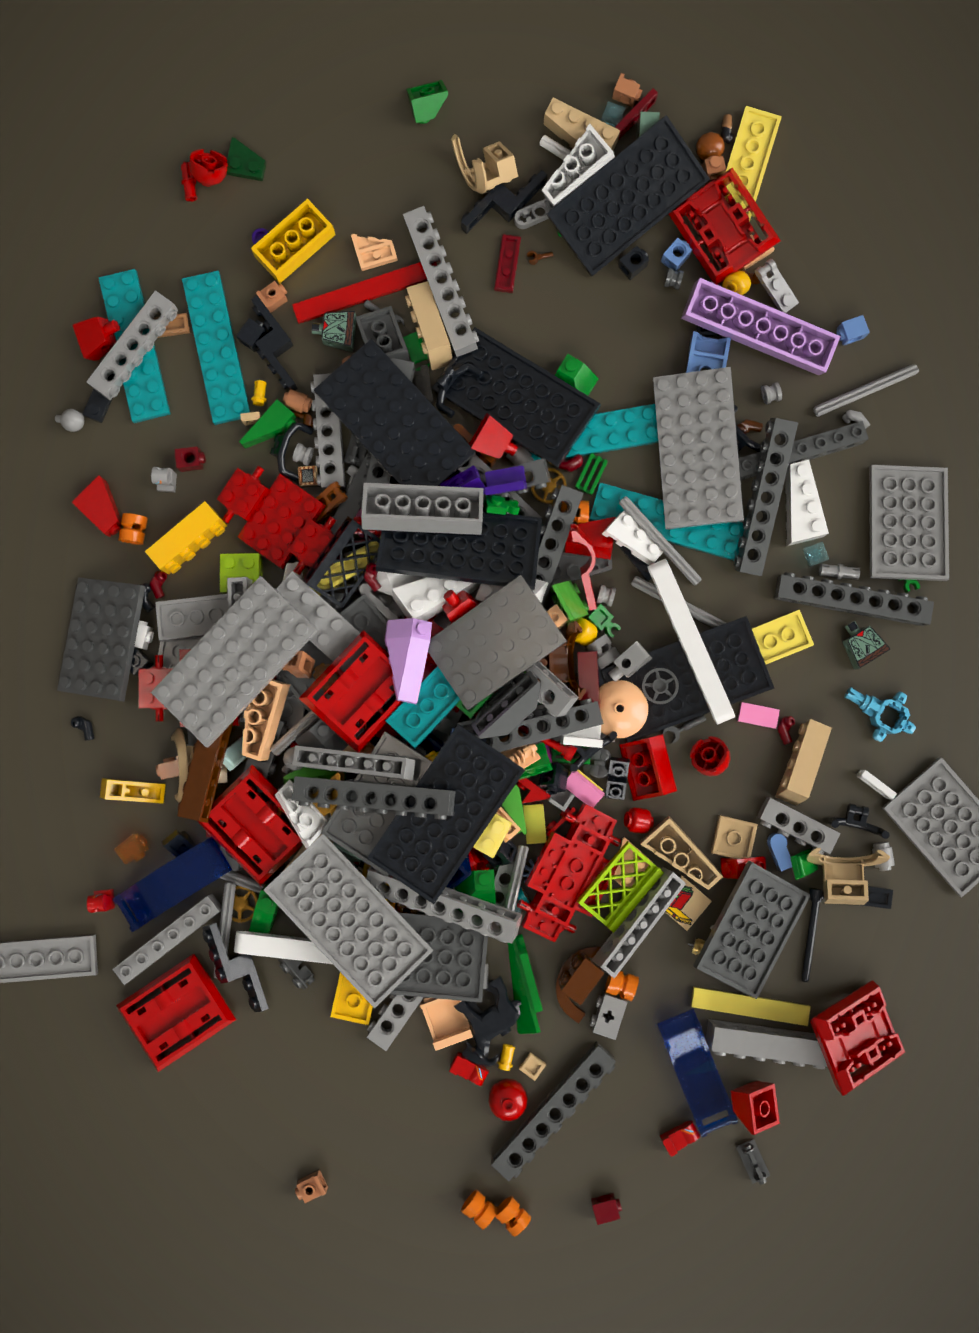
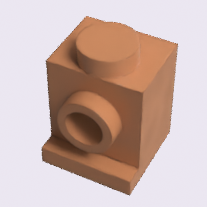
M621 73L614 88L612 99L633 107L635 101L639 102L643 90L640 89V84L632 79H625V74Z
M710 156L701 164L710 178L707 183L717 179L726 172L723 156Z
M275 281L261 291L258 290L256 292L270 313L288 301L285 295L287 294L286 289L281 283L278 285Z
M299 651L285 665L283 670L289 671L297 678H311L315 659L304 651Z
M176 756L177 760H175V757L163 759L164 763L156 765V772L161 777V780L179 776L178 756Z
M318 1170L298 1180L295 1192L299 1200L303 1199L304 1203H307L321 1195H325L328 1186L321 1171ZM307 1187H311L313 1191L309 1193Z

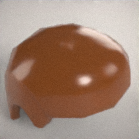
M714 132L705 133L696 144L697 155L703 161L710 156H722L725 149L723 138Z

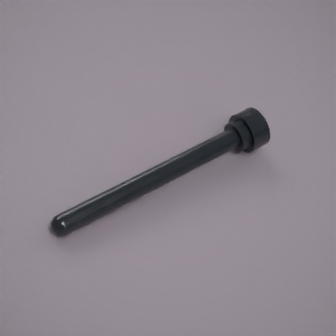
M816 888L809 889L812 904L801 980L805 983L810 978L819 905L822 899H824V891Z

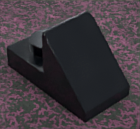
M176 829L162 841L163 847L187 866L202 854L201 850L185 831L180 833Z

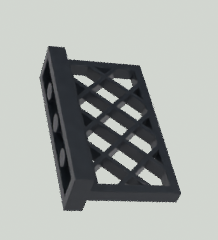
M347 516L302 580L309 587L343 608L364 579L366 566L358 568L357 558L367 557L368 564L375 563L378 550L369 553L368 542L377 541L380 543V539L370 531L362 529L360 524ZM359 528L363 531L364 540L354 542L353 534ZM365 543L366 553L356 555L355 545ZM351 546L353 556L343 558V548ZM353 559L355 569L345 571L343 561ZM340 562L341 572L331 574L330 566L333 563ZM355 573V582L346 584L345 574ZM342 575L343 585L333 587L332 577ZM329 578L330 588L321 589L317 586L321 579ZM344 589L345 596L341 601L335 598L334 590Z

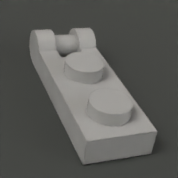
M770 258L763 267L760 266L755 270L756 276L779 311L787 313L799 303L777 269L773 259ZM767 272H770L771 274L769 278L766 276Z
M364 583L360 586V593L362 595L365 594L387 620H396L402 617L396 610L390 611L386 607L388 603L381 596L378 598L374 596L368 584Z

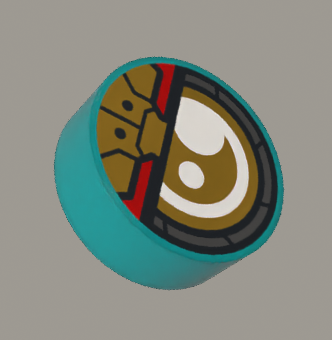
M521 886L518 900L522 899L530 904L531 900Z

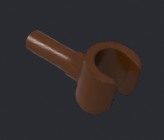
M529 251L527 257L535 256V258L528 262L531 265H535L538 260L553 257V252L537 254L535 251Z
M290 410L296 417L303 419V424L313 428V418L311 415H304Z

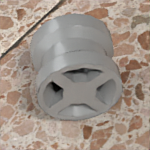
M778 382L773 383L771 386L764 385L761 387L762 398L766 405L774 400L777 402L782 400V391Z
M298 443L293 453V461H300L308 466L311 462L314 448H306L303 444Z
M601 584L596 603H606L607 606L611 607L616 588L612 587L609 589Z

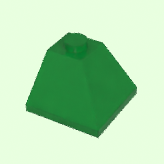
M442 80L406 89L415 122L420 124L428 123L430 119H434L449 95Z
M570 354L566 355L555 374L556 377L589 396L599 380L583 362Z
M494 869L470 871L454 875L456 891L496 905Z

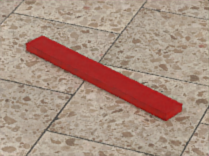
M419 262L292 304L298 324L322 317L325 313L337 312L364 303L366 300L370 301L428 280L422 264ZM437 262L432 263L431 266H437Z

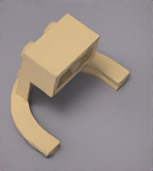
M454 134L451 138L461 173L473 191L484 194L496 185L508 183L518 177L514 155L500 141L484 147L485 163L480 158H477V160H472L473 167L469 169L463 155L459 137Z
M177 728L171 736V741L174 740L176 744L179 763L178 793L175 795L178 803L182 800L183 785L187 781L188 766L192 762L194 746H186L184 733L181 728ZM224 764L221 768L218 783H228L227 768Z
M816 848L807 855L806 859L808 862L822 865L825 904L864 905L869 901L868 881L864 880V866L882 864L890 859V856L882 850H877L874 854L868 856L841 858L822 855L819 853L821 848Z

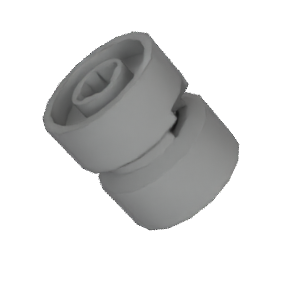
M607 634L586 647L588 652H598V666L600 670L620 656L616 647H611L612 642Z

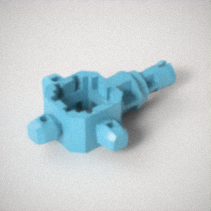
M852 687L847 690L848 694L845 693L844 698L859 705L862 712L870 716L871 725L878 728L874 730L872 735L874 740L878 742L883 741L887 736L886 733L895 734L903 731L907 734H912L916 729L912 722L907 721L910 713L908 708L902 705L905 704L907 699L905 693L899 691L892 699L883 701L874 696L863 695ZM885 706H889L900 713V718L892 728L883 724L880 720V715L884 711Z

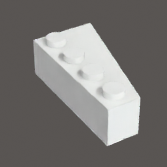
M591 124L587 126L585 133L581 138L579 137L575 147L570 154H567L560 168L554 172L542 189L545 198L553 208L615 158L614 152Z
M809 460L790 464L785 477L787 511L786 546L822 538L829 534Z
M426 577L393 588L392 595L407 619L415 618L427 621L443 611L442 607L447 603L443 596L447 591L453 590L457 595L462 590H465L471 594L479 589L480 583Z

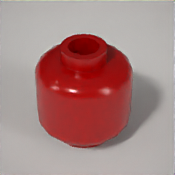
M633 807L625 813L624 825L632 833L645 834L653 827L654 817L651 816L648 809Z

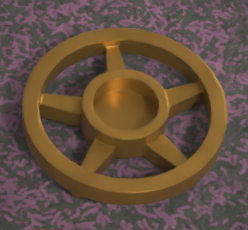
M548 468L549 472H554L559 476L554 479L550 478L551 482L546 483L547 487L541 488L544 492V499L536 494L534 487H531V491L538 501L551 504L553 500H546L548 494L553 492L554 488H556V482L560 478L564 486H566V480L561 472Z
M236 886V889H244L249 892L245 896H238L235 893L233 909L238 912V918L232 916V921L246 922L252 919L253 913L250 917L242 919V912L246 909L251 911L255 909L249 905L247 898L252 894L256 906L258 896L252 890Z

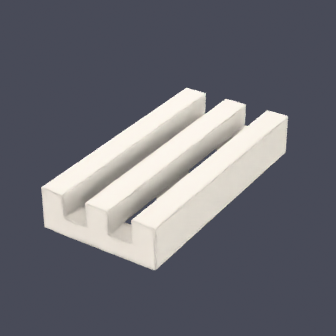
M860 770L857 773L859 779L886 799H894L897 795L896 792L868 771Z

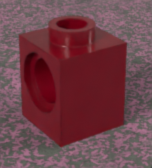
M197 446L174 449L176 468L180 472L203 470V463H206L205 454ZM194 455L195 460L192 463H187L188 457Z
M614 1193L591 1198L597 1225L620 1219L619 1212L622 1211L620 1200L615 1199Z

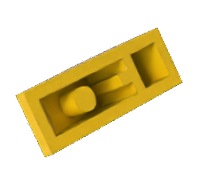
M102 778L100 798L164 803L166 784Z

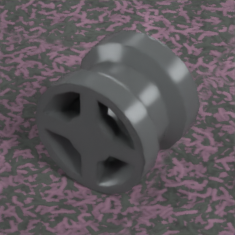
M669 268L664 287L672 286L679 290L684 271L679 270L677 272L673 268Z

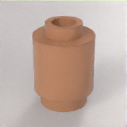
M290 389L289 392H285L283 403H285L288 409L300 413H308L312 405V398Z

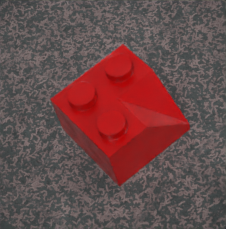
M753 1081L731 1090L733 1111L752 1135L780 1124L775 1083Z

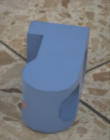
M772 833L767 838V845L777 870L783 871L791 868L790 854L786 847L787 839L782 834Z

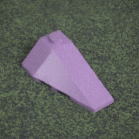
M408 618L388 620L386 623L385 645L389 652L388 660L392 667V680L397 701L417 704L430 644L432 622Z

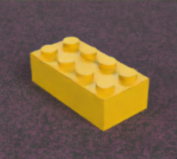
M307 198L251 247L254 257L280 284L335 236L333 225Z
M204 501L145 552L160 570L167 574H174L180 570L181 564L193 559L196 556L195 553L200 548H206L211 543L210 540L213 537H218L224 533L225 527L228 525Z

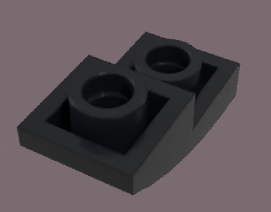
M610 757L605 798L625 799L630 759Z

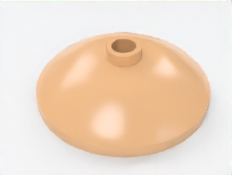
M624 680L610 681L599 688L600 712L604 723L601 725V732L608 735L615 731L617 738H626L637 733L645 724L648 716V703L644 693L633 683ZM618 705L623 706L624 710L622 712L616 710Z

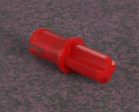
M183 162L181 164L183 177L181 184L184 185L185 200L193 202L197 200L196 180L190 172L189 162Z

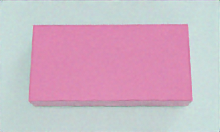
M741 702L737 721L776 729L780 710Z
M577 771L568 776L566 789L582 802L594 808L605 793Z

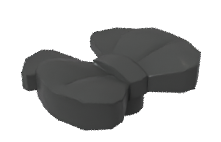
M602 748L590 758L595 760L594 765H585L583 767L584 773L587 776L605 778L608 775L605 765L611 756L610 752Z

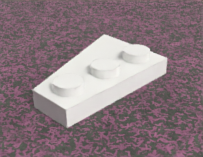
M625 510L602 533L605 537L610 536L616 540V544L620 547L624 545L630 549L631 554L648 565L653 564L663 553Z
M288 780L275 796L307 849L321 834L330 818L323 816L313 803H311V806L298 805L299 801H292L294 783Z

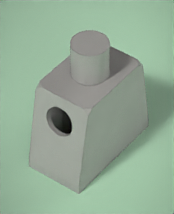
M636 641L614 661L616 667L608 674L615 682L623 675L629 678L649 662L652 657ZM629 660L631 665L625 668L624 663Z

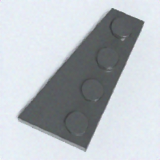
M562 552L550 588L557 583L570 580L573 582L582 579L580 567L587 563L590 556ZM612 555L610 560L595 557L596 563L589 574L593 576L612 570ZM544 556L538 560L541 568L547 565V559Z

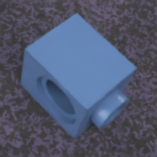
M677 238L665 251L661 262L668 268H673L674 271H677L689 258L692 249L686 241H681ZM673 252H680L682 256L677 257Z
M861 315L842 322L837 327L836 333L840 336L839 340L842 341L844 346L864 339L870 332L864 316Z

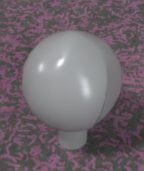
M67 409L62 415L55 416V421L61 423L63 428L70 432L79 431L85 422L83 414L74 409Z
M295 747L289 748L284 753L283 762L285 765L282 767L284 773L303 768L292 765Z

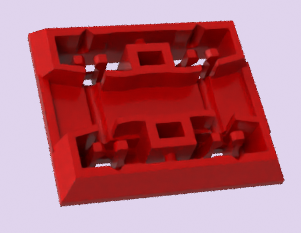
M733 167L687 198L668 214L685 241L690 245V248L711 281L716 285L724 281L728 275L737 272L781 242ZM730 183L746 205L745 209H743L739 202L735 201L726 186ZM750 211L766 237L764 241L760 239L750 224L747 212ZM686 215L701 238L699 241L695 239L689 227L685 224L683 216ZM703 243L721 270L719 272L710 263L708 256L700 247Z
M364 630L299 697L309 709L357 753L385 725L386 720L403 703L395 699L385 711L381 708L395 692V690L392 691L389 688L391 685L394 687L392 667L388 660L389 653ZM364 643L368 648L343 673L339 668ZM361 656L365 660L363 663L359 660ZM336 672L340 677L316 701L313 696ZM327 692L331 696L329 699L324 696ZM378 711L381 714L379 718L357 739L354 735ZM357 722L362 724L360 728L356 725Z
M252 764L212 803L208 823L198 822L261 886L303 843L295 829L291 828L290 824L280 817L282 812L278 807L283 812L284 810L275 796L278 790ZM251 779L275 804L270 800L265 802L261 798V794L257 793L255 788L250 786L247 781ZM249 791L255 794L254 799L248 794ZM218 821H224L226 826L223 827ZM282 828H288L290 834H287ZM254 855L260 858V863L253 858Z
M192 954L116 1005L158 1072L237 1020L195 954ZM187 968L190 969L192 973L168 989H165L163 986L165 982L171 980ZM156 988L160 989L162 993L133 1011L131 1008L133 1004ZM217 1015L221 1017L215 1024H212L197 1036L193 1033V1031ZM187 1035L190 1036L191 1040L185 1044H182L164 1057L161 1055L163 1051Z
M874 981L866 983L810 1020L835 1087L842 1096L851 1092L905 1053L899 1035L895 1033L885 1007L887 1005L881 989Z

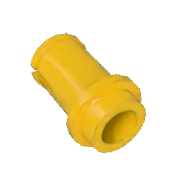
M257 380L254 381V395L251 397V400L256 406H264V403L267 401L265 398L267 383Z
M503 1044L501 1058L497 1062L499 1069L510 1071V1068L513 1067L511 1062L515 1046Z

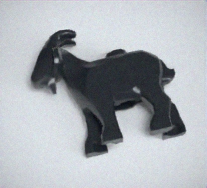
M501 976L488 982V988L485 990L493 993L495 1004L482 1011L476 1002L461 1001L454 1005L455 1009L463 1013L468 1019L476 1043L475 1046H472L466 1041L467 1047L462 1051V1056L476 1064L487 1067L494 1066L499 1060L498 1054L488 1059L491 1039L499 1034L501 1037L505 1036L511 1031L510 1027L516 1023L520 1016L519 1005L522 1004L519 1000H513L512 1002L509 1000L507 988Z

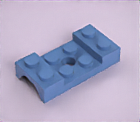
M693 331L688 351L686 373L700 371L702 368H707L708 370L725 368L731 338L713 339L703 337L698 332Z

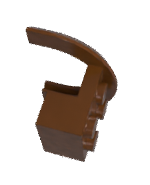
M572 621L569 623L565 634L567 642L541 659L540 662L559 680L567 684V687L579 697L577 700H581L586 692V688H580L576 681L573 656L577 635L582 633V627L577 621Z
M599 946L587 947L571 955L561 967L557 977L556 995L562 1010L578 1024L585 1016V1012L578 1008L570 998L581 1006L604 975L603 969L589 959L593 958L601 947Z

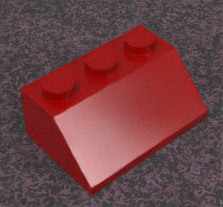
M663 734L619 745L622 758L630 759L627 778L633 801L662 796L677 791Z

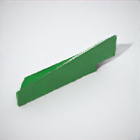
M520 934L516 936L512 944L508 943L514 1000H519L522 1003L519 1005L520 1016L516 1021L517 1031L519 1034L540 1033L536 1013L543 1011L523 935Z

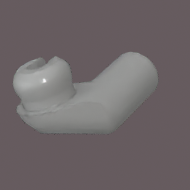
M848 410L842 416L845 423L863 421L865 429L871 425L865 416L858 411Z

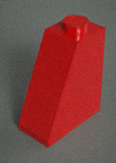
M98 475L72 503L100 531L110 537L120 531L121 517L107 481Z
M616 517L576 524L591 539L595 548V557L611 559L614 539L610 536L605 537L602 533ZM570 529L565 543V553L590 556L591 552L585 545L573 541Z

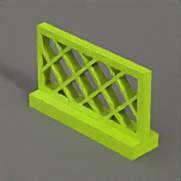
M627 841L577 902L614 933L664 872ZM630 848L633 851L634 859L624 860V853ZM639 862L649 864L644 872H638ZM634 863V873L625 874L624 864ZM615 865H621V874L611 876V869ZM634 877L635 883L631 887H625V878ZM621 878L622 888L612 889V879ZM603 880H608V890L599 891V883ZM622 892L621 900L613 902L612 893ZM609 893V903L599 904V894ZM595 895V905L584 903L588 896ZM609 907L610 913L605 919L600 916V908Z

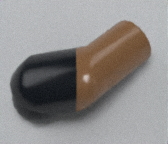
M730 114L724 115L721 129V137L727 144L731 143L734 139V135L731 134L732 116Z

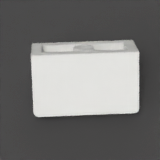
M601 725L561 735L560 743L602 748L603 740H600Z

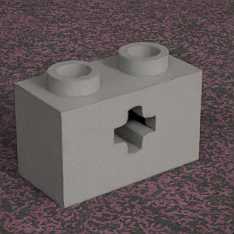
M603 991L602 996L599 995L596 1001V1007H598L596 1015L593 1014L590 1020L593 1033L616 1040L627 1000ZM609 1010L612 1016H608L607 1019H605L603 1013H608Z

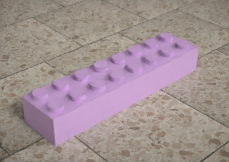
M699 278L694 283L681 317L685 321L731 338V340L816 375L827 372L840 339L839 335L702 278Z

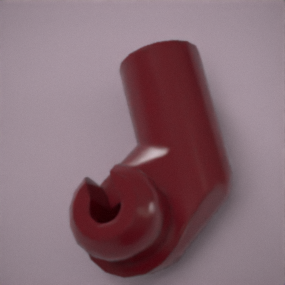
M576 454L568 461L563 460L559 469L568 472L578 469L583 464L582 455Z
M369 563L365 569L364 579L373 592H375L382 586L376 579L378 573L376 571V564Z
M162 570L157 571L150 581V586L156 599L165 596L161 587L167 579V573Z
M792 716L783 717L777 729L784 745L793 742L789 734V730L795 724V719Z

